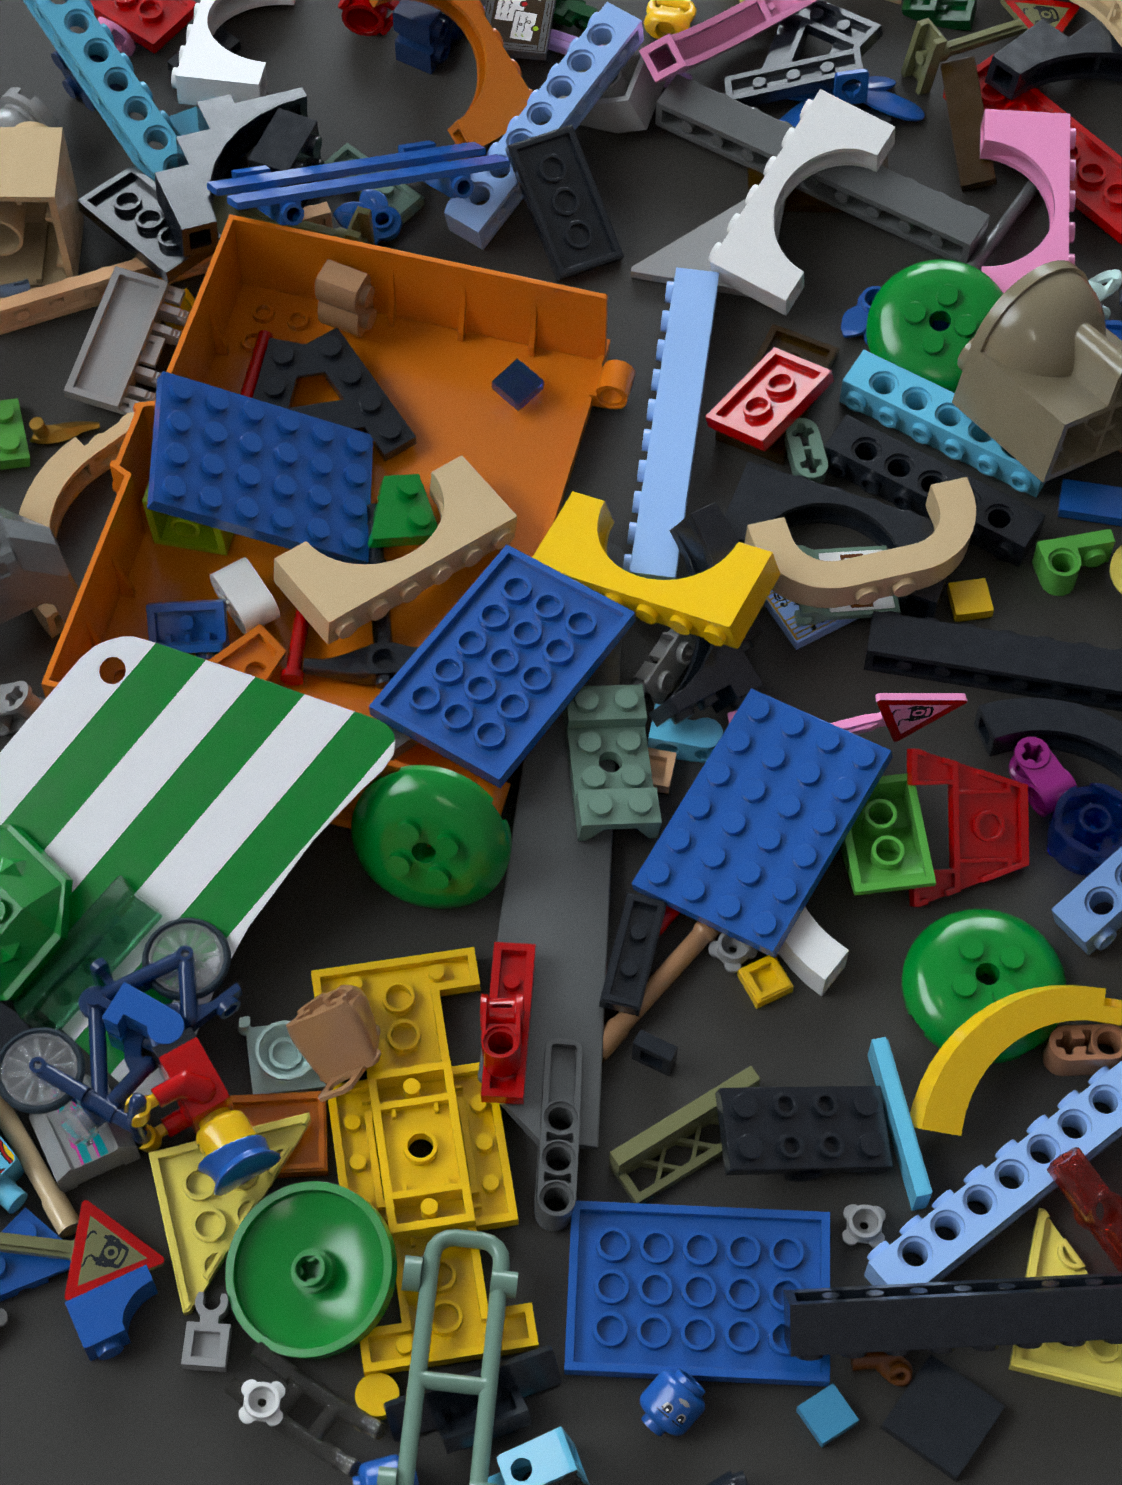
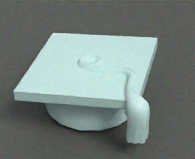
M249 1016L239 1018L238 1031L247 1038L253 1094L321 1090L326 1086L324 1082L320 1081L317 1073L291 1040L286 1024L290 1021L282 1020L266 1026L251 1027Z

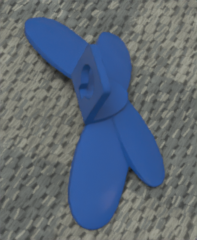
M868 69L837 72L834 77V88L823 90L849 104L864 103L882 113L899 119L921 121L925 117L924 111L918 105L886 91L896 85L895 80L883 76L869 77ZM851 79H857L860 81V83L842 86L846 81ZM818 92L787 98L788 100L801 102L779 120L786 121L796 127L801 120L800 113L808 99L814 100Z

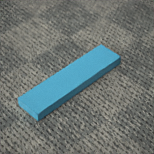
M886 1037L872 1039L867 1056L875 1084L881 1087L885 1119L911 1210L924 1209L930 1201L932 1188L889 1040Z

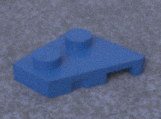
M26 1207L2 1230L3 1233L61 1239ZM0 1252V1302L16 1296L25 1288L33 1289L48 1283V1278L68 1271L71 1261Z

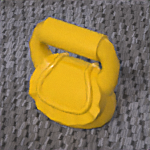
M650 0L647 4V15L644 19L645 30L650 36L658 40L669 33L675 34L689 29L690 23L694 20L697 13L694 3L691 0Z

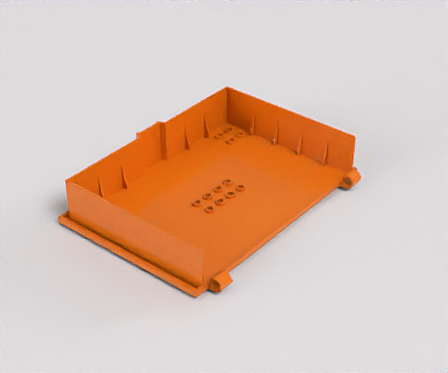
M229 214L166 372L240 394L260 330L271 332L274 339L307 344L335 329L319 321V301L315 296L316 277L327 259L369 274L371 286L375 287L373 297L374 309L377 310L375 323L370 330H365L361 338L342 330L340 332L413 431L417 442L414 446L387 461L383 460L373 446L371 504H378L377 497L384 476L419 474L437 525H439L441 516L437 505L430 496L431 473L462 455L517 515L515 537L509 546L533 557L560 512L592 406L608 409L624 408L635 378V369L627 362L621 360L607 361L611 339H607L608 295ZM323 375L300 378L292 407L340 400V398ZM156 399L155 401L135 403L133 406L134 416L118 456L115 460H111L110 463L113 477L112 489L116 492L117 496L41 685L45 698L48 697L77 661L94 646L121 636H134L149 641L146 605L148 603L219 599L210 581V574L246 557L272 594L280 611L279 618L263 626L286 650L284 659L269 679V682L373 717L370 715L369 705L382 691L376 685L352 683L304 673L303 684L299 686L287 685L280 680L281 671L286 668L296 607L274 582V558L291 549L235 533L227 556L154 543L142 499L150 476ZM421 545L384 547V558L386 562L401 558L413 552ZM495 549L483 556L474 566L460 569L453 573L444 583L440 585L434 584L422 591L411 602H403L390 609L393 642L410 647H419L501 550ZM227 611L229 643L232 644L244 634ZM372 620L357 628L348 638H339L329 645L309 623L304 658H331L373 644ZM117 657L107 658L100 666V677L108 684L119 683L125 676L126 668L121 659ZM303 658L302 669H301L302 672H303L304 658ZM418 743L396 759L390 760L384 770L374 778L398 772L401 767L410 765H430L449 769L471 779L488 792L493 798L492 804L500 816L502 815L511 785L505 782L501 788H498L421 743ZM368 785L329 824L351 829L355 805Z

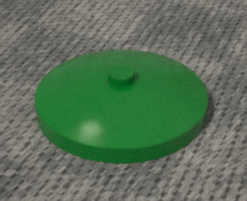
M309 1181L295 1183L266 1196L251 1209L240 1223L231 1241L226 1260L225 1282L228 1300L242 1328L251 1338L265 1348L295 1359L313 1360L328 1358L358 1344L382 1319L389 1306L396 1284L397 1256L394 1241L386 1222L379 1212L363 1197L345 1187L328 1182Z

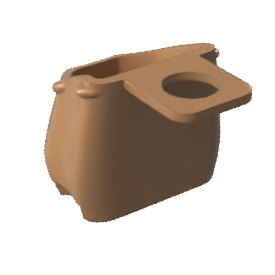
M341 985L331 992L320 994L297 1011L298 1015L286 1024L289 1036L296 1048L317 1073L320 1081L327 1084L318 1096L320 1102L337 1097L353 1089L364 1071L380 1060L381 1050L378 1049L380 1027L375 1023L367 996L357 986ZM350 1079L343 1086L333 1090V1088L342 1081Z

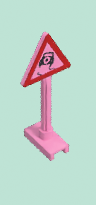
M878 693L875 697L880 709L879 713L864 714L831 724L855 735L886 726L893 741L897 742L966 704L967 698L965 693ZM737 711L727 713L729 723Z

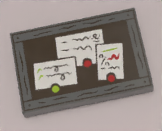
M486 0L485 17L491 27L495 28L502 36L503 47L509 57L546 61L557 0Z

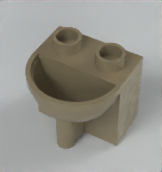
M1057 260L1045 263L1020 278L998 299L982 321L974 338L962 349L957 361L958 368L962 370V374L952 403L1043 483L1122 448V340L1106 328L1102 304L1096 292L1089 284L1086 274L1069 261Z

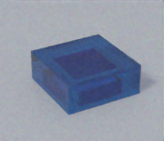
M517 358L492 381V389L519 411L544 389V380Z

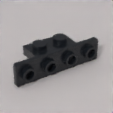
M550 1345L500 1362L492 1438L510 1434L517 1429L531 1425L532 1421L523 1397L561 1384L555 1354ZM481 1369L464 1375L481 1377ZM425 1389L420 1434L437 1428L447 1454L472 1447L474 1444L479 1395ZM406 1395L387 1401L383 1405L391 1434L396 1442L401 1441Z

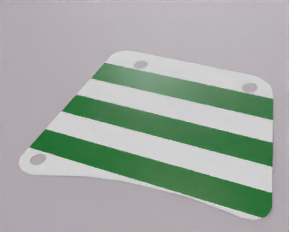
M121 636L94 646L77 661L0 752V825H18L73 879L72 896L69 897L70 919L68 938L22 993L90 1055L88 1018L81 1013L78 1003L79 997L84 990L96 986L90 971V966L95 960L101 957L105 959L109 964L114 981L142 968V954L150 936L162 925L179 918H196L214 925L223 933L228 941L232 958L248 927L312 841L366 785L384 770L394 755L395 736L393 731L385 723L373 717L156 642L134 636ZM110 657L121 659L126 668L125 676L116 684L104 682L99 673L102 662ZM192 926L179 927L167 932L155 944L151 954V963L176 952L181 946H190L193 949L196 961L197 990L209 985L216 978L222 965V951L215 937L201 928ZM185 952L182 956L189 955V953ZM178 976L162 984L172 991L179 992ZM154 989L144 992L164 1005L180 1002L168 999ZM214 992L198 999V1005L210 1002ZM106 1031L108 1072L120 1082L129 1073V1070L124 1060V1052L111 1046L107 1034L108 1031ZM159 1068L151 1073L133 1093L151 1095L152 1088L165 1082L159 1072Z

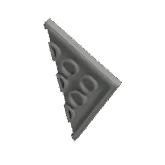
M746 199L632 266L631 278L667 284V281L674 282L676 267L711 271V265L708 261L711 250L717 242L722 243L728 234L727 227L730 220L736 213L741 214L747 205L745 204ZM786 199L780 208L775 223L774 231L777 242L779 239V233ZM720 281L718 282V292L749 297Z

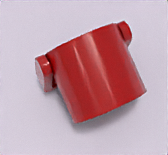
M340 0L338 8L342 10V22L350 31L363 36H373L378 33L386 35L393 26V12L387 18L389 9L393 11L399 4V1L386 2L373 8L369 0Z

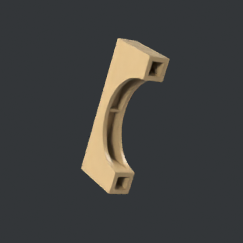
M462 455L432 471L430 496L438 507L441 521L432 536L413 552L384 563L351 564L327 557L305 541L274 558L275 584L327 645L339 638H348L362 625L371 620L381 619L390 609L403 602H411L425 589L434 584L440 585L444 583L453 573L464 567L474 566L483 556L495 549L501 550L506 544L509 545L515 537L517 515Z

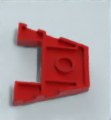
M918 748L907 749V785H948L949 868L933 869L936 880L935 886L909 889V906H924L929 904L930 901L943 896L953 895L964 888L980 882H987L1029 865L1028 784L982 769H976L945 757L933 755Z

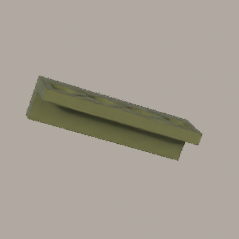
M752 1066L744 1069L610 1152L609 1168L633 1203L644 1204L723 1155L721 1142L716 1145L699 1141L701 1130L709 1124L719 1125L715 1093L719 1088L759 1087L761 1079ZM696 1133L695 1140L687 1139L689 1136ZM675 1145L692 1148L691 1159L683 1166L664 1163L668 1149ZM697 1150L705 1151L696 1157ZM661 1154L659 1162L652 1160ZM639 1167L657 1170L655 1183L639 1192L628 1176L629 1173ZM662 1171L670 1173L661 1179Z

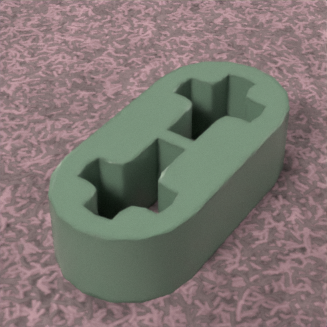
M798 418L786 430L784 445L792 474L794 476L800 475L813 482L822 484L827 474L828 460L820 431L812 420ZM796 433H802L804 438H808L805 447H803L801 438L796 436ZM806 459L810 460L811 467L816 469V473H810L808 468H804Z

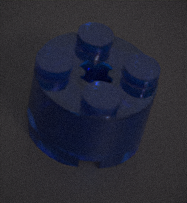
M1091 783L1090 786L1077 788V785L1064 792L1056 804L1047 831V851L1049 855L1055 858L1067 870L1086 877L1122 846V793L1102 783Z

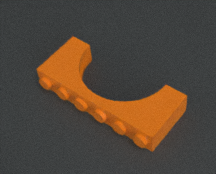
M369 0L373 8L386 2L396 1ZM410 0L428 4L445 13L461 28L471 44L477 65L475 95L464 116L458 119L447 131L455 144L476 142L485 148L491 146L504 136L509 122L513 117L520 115L527 106V101L533 92L532 89L527 87L521 77L520 66L514 59L509 57L503 47L502 36L495 28L491 27L485 17V9L480 0Z

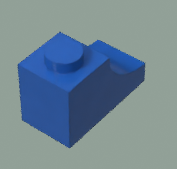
M147 1265L65 1302L90 1361L97 1358L99 1360L110 1359L121 1353L124 1349L123 1346L131 1343L128 1330L134 1314L145 1301L158 1294Z

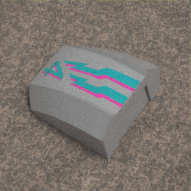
M85 1074L83 1084L90 1088L91 1076ZM50 1089L37 1095L34 1105H45L61 1098L62 1095ZM72 1101L56 1111L46 1114L29 1115V1120L56 1182L64 1193L122 1164L127 1165L141 1158L131 1133L114 1123L106 1122L97 1130L93 1127L89 1130V1134L75 1116V1114L78 1117L83 1114L81 1111L82 1107Z

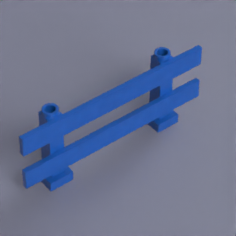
M429 140L398 145V153L290 170L271 172L270 168L266 165L231 170L232 178L207 182V189L216 196L228 195L227 203L237 210L257 208L280 225L288 224L295 226L302 222L304 218L301 200L422 181L450 198H467L474 189L470 174L510 168V160L498 154L481 156L486 155V148L476 142L436 147V143ZM390 170V171H384V172H378V173L358 175V174H364V173H370V172Z

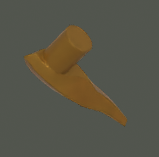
M35 417L29 423L34 433L30 442L37 444L59 443L83 432L100 428V423L74 421L46 425L41 417Z

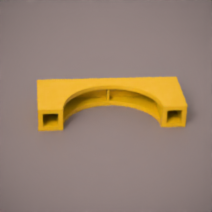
M572 491L532 558L634 611L635 616L645 623H659L670 627L682 635H689L690 633L704 638L715 646L727 645L736 649L739 648L780 576L773 552L738 542L721 562L699 574L674 580H655L640 577L623 570L607 555L608 537L614 521L606 502Z

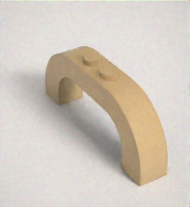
M967 477L932 484L925 504L934 527V533L919 543L839 561L818 560L800 550L792 539L785 517L747 525L744 544L773 552L780 576L772 590L792 602L815 608H837L857 603L859 605H867L879 598L893 595L897 597L907 596L915 590L934 585L950 575L958 567L966 554L976 520V502Z

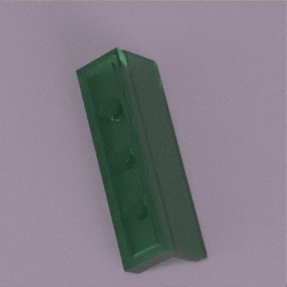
M121 875L117 876L68 931L66 941L16 1000H12L20 1019L32 1028L47 1027L61 1031L79 1011L78 1003L82 992L89 987L96 986L90 971L91 964L98 958L103 957L109 964L112 974L163 917L159 910L136 894L124 877Z

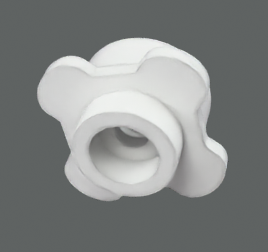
M250 1379L244 1382L241 1387V1392L244 1395V1404L238 1413L240 1420L247 1425L252 1424L254 1421L266 1422L272 1427L278 1425L283 1419V1413L280 1411V1402L285 1396L284 1386L278 1381L270 1384ZM260 1399L266 1400L264 1407L258 1405Z

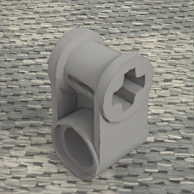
M25 681L0 685V736L18 732L46 699L38 698L33 694L31 686Z

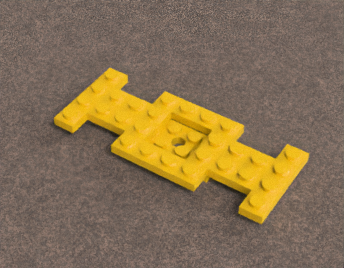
M474 947L311 971L314 998L322 993L331 992L341 985L357 986L367 996L375 1023L380 1027L378 1049L381 1050V1056L378 1063L366 1069L368 1079L358 1080L353 1089L328 1100L339 1186L345 1187L363 1197L379 1212L391 1232L397 1256L396 1285L402 1323L375 1327L360 1341L364 1376L373 1373L390 1374L410 1369L419 1292L401 1290L405 1255L423 1257L427 1243L435 1234L444 1230L483 1231L519 1225L500 1104L481 1102L482 1083L478 1080L480 1062L451 1066L440 997L481 991ZM339 1083L333 1090L343 1086L345 1083ZM423 1139L430 1142L433 1146L432 1152L423 1158L411 1155L409 1147L416 1140ZM454 1246L446 1248L441 1254L428 1367L483 1359L488 1301L479 1249ZM532 1302L506 1306L501 1356L538 1349L539 1342Z

